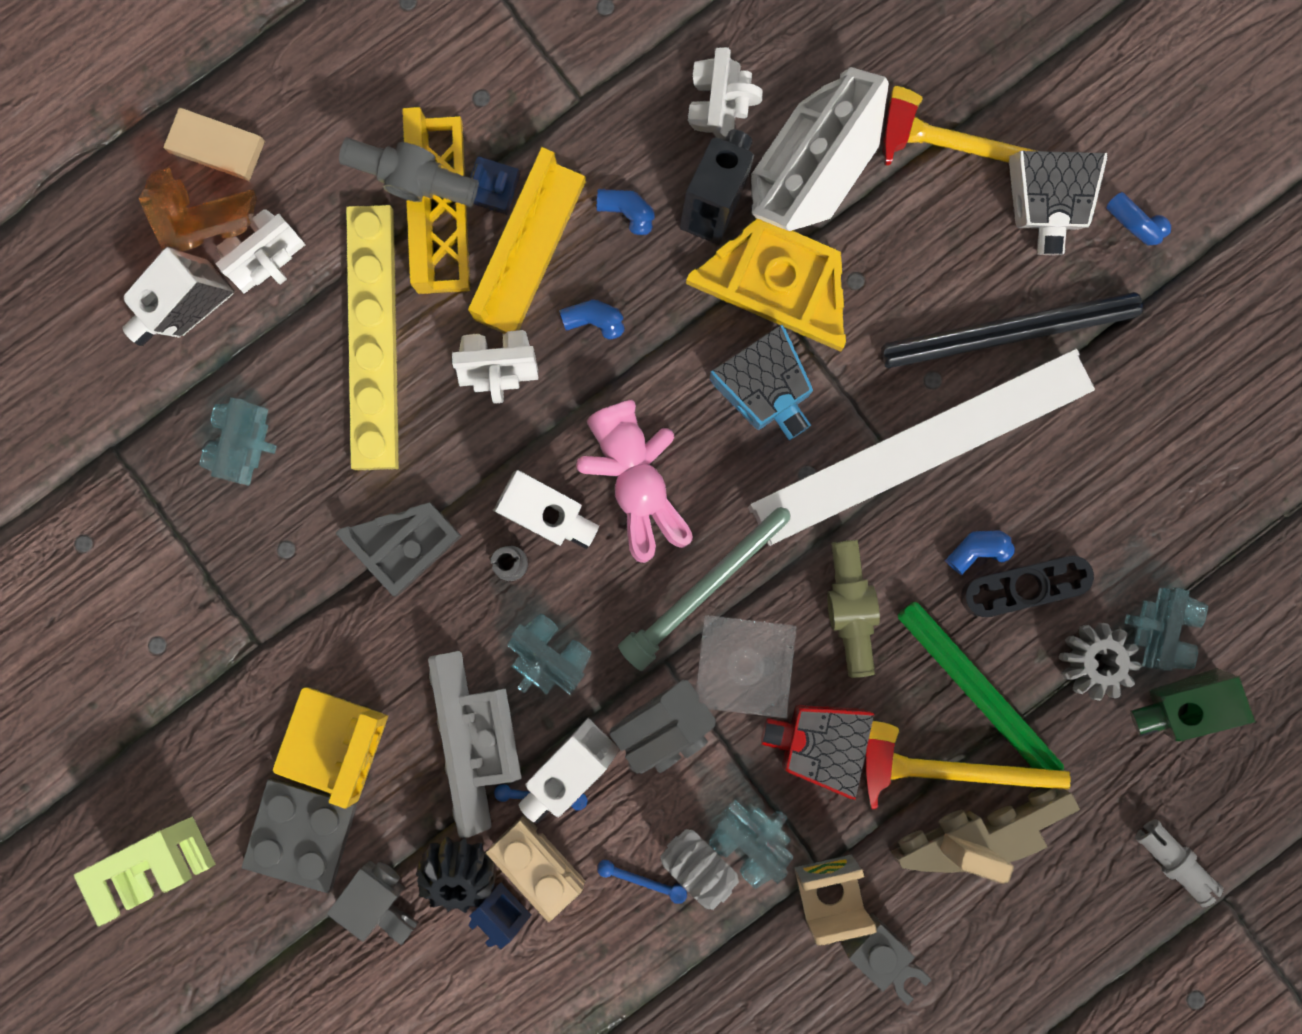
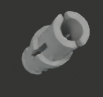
M1157 819L1146 823L1143 828L1148 833L1145 834L1142 830H1139L1135 839L1163 865L1162 872L1169 879H1176L1197 900L1201 907H1207L1216 902L1217 900L1210 892L1220 897L1223 893V887L1196 862L1197 855L1190 848L1182 847Z

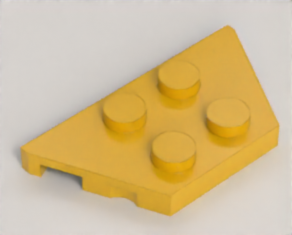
M756 219L743 229V233L736 239L730 240L716 251V255L699 269H694L690 272L686 279V284L778 325H783L785 328L841 352L845 346L846 335L843 328L844 298L843 289L841 288V252L797 232L787 231Z

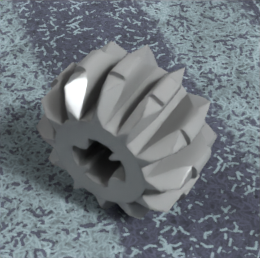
M1098 623L1095 630L1089 625H1083L1079 627L1080 639L1075 636H1068L1065 639L1067 645L1073 650L1072 653H1060L1058 656L1061 661L1070 662L1071 667L1065 669L1061 675L1064 679H1076L1073 685L1074 692L1083 694L1088 691L1091 699L1100 701L1105 693L1111 698L1120 697V685L1125 687L1135 685L1133 678L1128 675L1129 670H1140L1142 666L1136 661H1130L1129 656L1135 654L1139 647L1136 644H1124L1127 633L1124 630L1116 629L1111 633V628L1107 623ZM1096 653L1103 654L1100 660L1105 666L1102 670L1097 669L1099 663L1094 659Z
M686 829L679 837L676 836L660 856L664 868L704 908L714 910L721 901L724 902L733 893L731 890L739 883L737 873L693 830Z

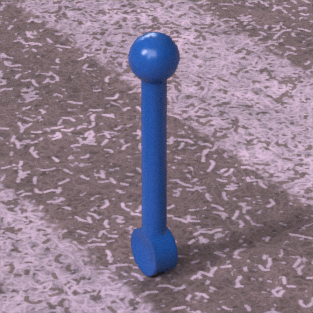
M500 784L495 788L494 796L500 802H506L510 798L523 800L530 791L513 790L508 785ZM583 793L571 807L575 810L584 809L588 802L587 796Z
M602 860L597 865V872L601 877L607 878L612 875L669 895L671 901L675 904H681L687 898V891L681 884H674L672 887L616 868L610 860Z

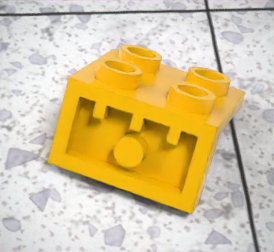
M309 687L303 688L275 761L273 772L331 793L328 803L347 809L359 801L389 715Z

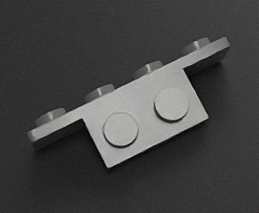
M456 651L430 656L428 662L430 668L429 679L433 687L438 715L437 725L441 732L445 755V772L449 779L453 802V818L457 825L458 836L460 838H467L491 828L485 785L521 779V772L506 689L469 694L462 653Z

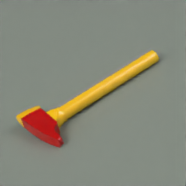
M893 87L883 137L884 166L891 165L894 152L904 149L907 143L925 142L1008 163L1010 156L1017 152L1036 151L928 125V123L915 117L917 108L923 99L922 96L903 87Z
M879 721L872 722L866 749V776L872 809L878 808V795L880 791L891 784V780L904 777L1065 790L1070 788L1069 771L911 759L894 753L895 741L899 733L898 727Z

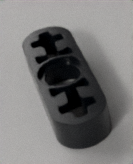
M1060 557L974 578L965 584L961 593V601L966 611L976 617H993L1082 595L1091 588L1094 581V572L1089 562L1082 557ZM1067 564L1071 570H1078L1080 573V578L1074 580V588L1067 582L1050 585L1048 578L1049 576L1066 573ZM1044 568H1048L1047 575L1043 571ZM1025 573L1034 576L1039 585L1036 596L1029 600L1021 598L1015 588L1017 579ZM1002 578H1005L1004 587L1000 582ZM979 585H983L985 591L1004 588L1011 604L1006 606V597H999L989 600L988 609L985 610L983 604L974 603L973 595L980 593ZM1050 587L1054 591L1053 595H1050Z

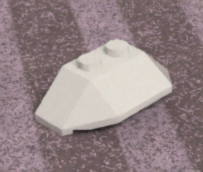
M850 67L840 74V79L824 85L798 104L751 174L752 214L755 218L787 231L831 219L879 147L889 85L886 77Z

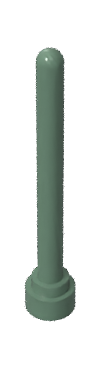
M784 507L776 508L646 631L641 629L638 633L631 632L618 644L623 656L640 671L649 666L656 659L655 653L659 650L658 644L790 521L791 514L789 510Z

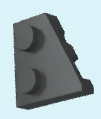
M430 502L409 508L407 511L378 517L373 521L353 527H344L335 533L393 597H397L462 537L454 526Z

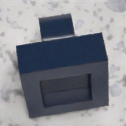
M477 156L470 178L476 179L479 182L473 205L508 215L521 175L519 169Z
M500 882L491 890V895L485 898L479 907H476L469 915L471 918L469 927L473 930L478 926L489 937L485 944L488 947L496 945L501 950L512 941L532 914Z

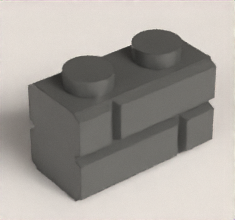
M681 680L631 712L610 729L609 735L621 751H626L625 758L637 774H643L653 767L659 773H662L681 759L679 752L685 758H688L708 743L704 735L716 726V719L704 703L700 704V696L688 680Z

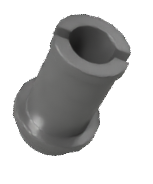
M505 546L497 549L491 557L493 571L499 578L506 581H515L521 578L528 568L526 554L515 546ZM512 555L516 562H514L512 569L506 571L503 568V560L505 557Z

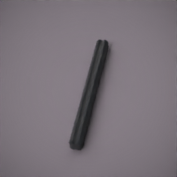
M1132 292L885 343L881 347V356L885 367L892 368L1136 318L1143 313V304L1140 294Z

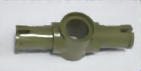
M858 540L832 542L835 583H832L833 590L827 592L831 627L833 631H838L840 638H843L848 676L851 678L875 675L870 635L874 634V626L879 625L880 622L876 590L873 585L868 586V579H863Z

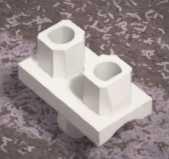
M728 47L716 48L714 59L694 62V86L698 91L711 90L710 101L692 102L689 106L688 122L694 130L713 132L717 138L725 140L729 130L734 129L735 117L747 118L748 107L760 104L763 95L760 87L751 84L752 73L740 71L741 65L739 62L730 58L731 51Z
M263 209L251 219L250 226L255 233L243 242L236 236L228 237L217 246V252L221 260L216 265L243 293H246L254 285L261 284L269 276H272L281 285L287 278L280 268L292 259L291 256L306 245L280 214L274 216L268 210Z
M524 330L507 331V333L503 334V348L487 349L485 336L480 334L463 335L459 352H452V364L456 369L459 385H474L475 392L491 391L493 403H503V390L519 389V381L539 380L534 348L529 345Z

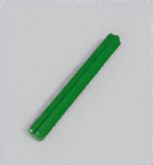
M911 602L905 606L898 614V619L1027 763L1035 769L1063 771L1064 764L923 607L917 602Z

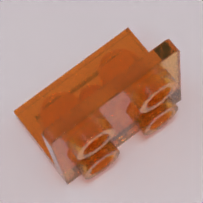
M167 167L151 173L139 201L162 251L167 247H177L179 251H185L201 245L204 242V238L218 234L222 238H231L245 232L247 226L252 222L257 196L254 190H249L187 208L186 206L190 204L187 190L180 179L174 180L170 168Z

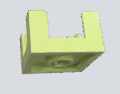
M193 816L158 831L74 875L98 927L120 916V911L105 882L106 880L112 879L125 909L130 910L154 896L153 889L144 871L151 868L163 892H168L192 879L177 844L180 845L195 875L216 865Z

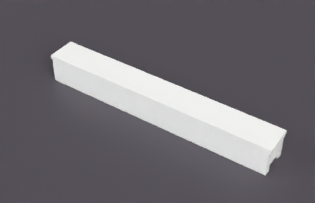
M1075 349L750 504L748 509L750 513H753L758 525L778 507H784L789 510L791 514L790 521L767 542L768 546H771L1094 391L1095 388L1078 357L1080 355L1078 350Z

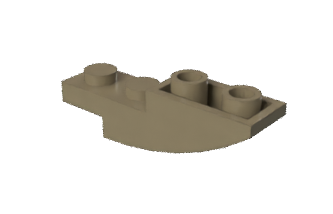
M1040 788L1028 796L1029 802L1015 809L1012 806H1007L994 811L987 817L989 822L986 824L971 811L964 813L963 810L952 812L939 820L940 827L926 834L922 830L910 833L898 841L900 847L890 852L894 860L904 869L924 872H964L965 870L959 868L940 850L944 835L948 834L989 848L1010 863L1048 848L1039 830L1079 811L1080 808L1071 792L1064 789Z

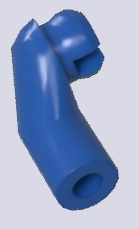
M598 189L597 211L623 213L630 219L629 230L633 234L646 235L651 232L653 227L652 220L655 219L653 208L638 193L627 190Z
M1123 192L1113 197L1107 205V210L1128 231L1146 245L1162 243L1163 238L1167 237L1171 232V224L1166 217L1155 215L1150 218Z
M589 300L559 310L566 331L586 324H592L601 328L604 338L615 339L620 337L625 329L622 323L624 317L619 309L599 300Z
M974 531L966 536L946 558L945 562L954 571L963 575L978 557H992L999 562H1005L1013 556L1015 547L1011 542V537L1002 531Z

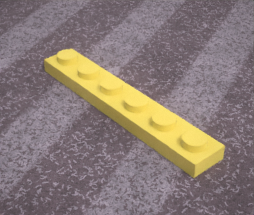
M390 205L346 207L351 469H399L394 210Z

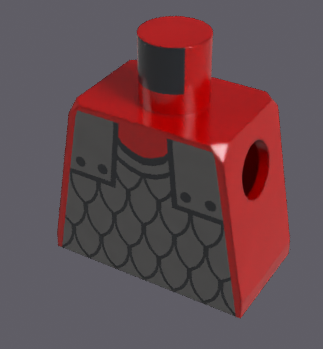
M796 705L791 724L766 718L761 745L785 750L782 767L786 772L855 800L874 713L858 708Z

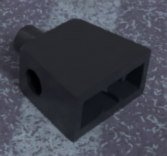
M732 129L729 130L725 140L720 138L711 139L686 191L680 230L720 246L747 183L754 154L749 151L753 141L747 133Z

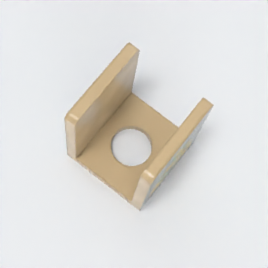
M852 855L794 867L807 926L816 945L829 944L877 932L875 923L864 909L857 880L864 877L863 870ZM841 883L843 894L838 902L825 904L818 899L817 888Z

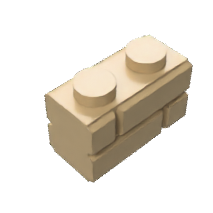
M523 815L490 846L486 854L549 923L583 891L585 880L543 833L538 834L536 832L537 826Z

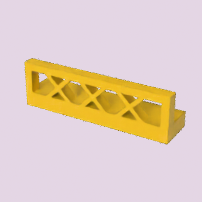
M420 107L402 108L404 142L428 150L436 157L435 161L441 164V168L465 176L461 117L425 118ZM452 130L453 144L440 157L429 147L428 132ZM453 156L454 169L448 164ZM433 195L432 199L438 205L432 211L431 198L423 196L421 202L407 200L410 284L418 294L470 291L466 205L456 202L455 211L449 206L453 201L445 198L442 200L439 196ZM444 211L457 221V230L445 243L433 233V223ZM433 241L440 246L435 254ZM457 241L458 254L451 249ZM448 253L459 263V280L435 281L434 266Z
M542 147L468 309L476 322L504 334L507 331H518L586 182L584 175L558 165L554 152Z

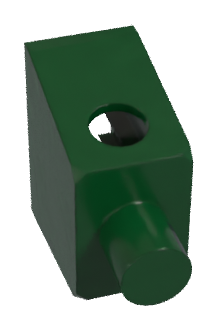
M1219 668L1150 690L1153 704L1130 711L1139 737L1163 730L1164 734L1176 742L1255 722L1240 677ZM1186 703L1185 712L1178 716L1179 708Z

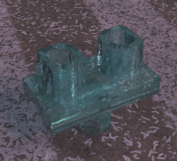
M231 397L229 404L214 405L210 421L212 427L222 430L218 446L208 444L203 448L200 466L212 471V477L250 486L254 468L258 469L261 453L275 455L277 445L264 442L268 425L265 424L268 409Z
M1159 588L1156 603L1143 601L1140 617L1126 615L1124 624L1137 628L1134 644L1146 647L1142 666L1164 671H1172V668L1194 669L1199 652L1198 646L1179 641L1182 625L1202 628L1206 620L1208 605L1188 597V590Z
M541 613L529 622L526 627L520 624L511 635L512 638L507 645L520 655L511 666L525 677L519 684L518 689L525 694L534 684L545 694H548L556 683L571 695L585 676L582 671L585 669L592 653L575 640L571 641L561 655L547 645L548 642L557 633L559 628Z
M736 800L726 807L717 825L718 827L709 840L710 846L721 856L727 858L738 846L749 856L742 864L740 872L742 877L755 889L771 879L778 884L787 876L788 871L786 869L793 859V855L785 848L791 839L780 829L785 823L787 816L778 810L768 817L758 807L750 814Z

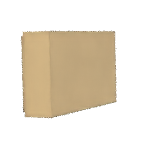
M179 107L163 148L171 154L250 181L265 141L259 135Z
M948 834L944 835L940 850L959 868L1003 884L1009 882L1013 869L1012 864L989 848Z

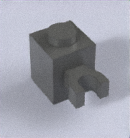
M372 861L367 862L360 868L327 913L329 917L362 942L379 925L392 939L402 945L419 923L413 917L393 905L406 888L398 882L400 879L399 875L388 865L381 862L374 864Z
M872 912L869 916L875 923L877 932L846 939L842 947L849 960L882 992L892 983L899 998L908 1006L914 999L904 989L905 980L909 977H916L923 985L927 986L931 978L919 966L911 964L915 958L912 952Z

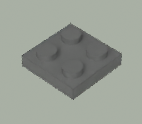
M275 778L267 780L241 868L329 893L335 883L358 802L344 809L328 803L331 794Z

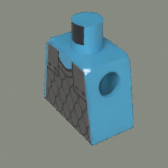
M780 325L711 371L709 378L711 383L755 429L760 430L775 420L788 440H791L811 426L797 404L808 398L813 389L783 325Z

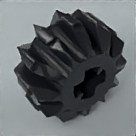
M445 837L442 844L430 843L428 850L425 854H422L421 861L418 862L416 876H418L419 896L429 899L430 907H445L447 913L451 909H459L463 913H467L470 906L479 907L485 898L491 895V889L494 888L493 860L483 851L482 843L470 845L465 837L460 842H454L449 837Z

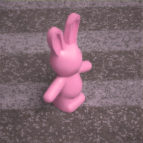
M627 400L603 408L588 418L587 424L598 440L605 457L582 456L577 460L576 468L583 474L618 476L615 484V497L622 510L627 514L629 550L636 561L645 563L653 558L656 547L649 515H652L667 540L677 547L681 548L689 545L692 542L693 536L686 522L667 500L666 485L663 477L650 465L673 442L674 433L669 428H662L645 444L644 434L637 424L635 402Z

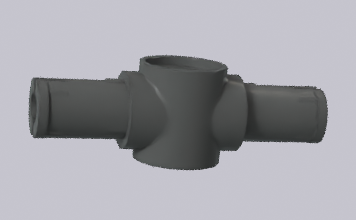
M348 137L342 143L339 153L341 165L377 176V181L384 183L383 188L386 191L402 199L421 202L423 196L432 198L433 195L472 207L477 195L478 180L441 168V164L435 162L436 157L434 154L422 147L406 142H398L396 148L387 146L383 149Z

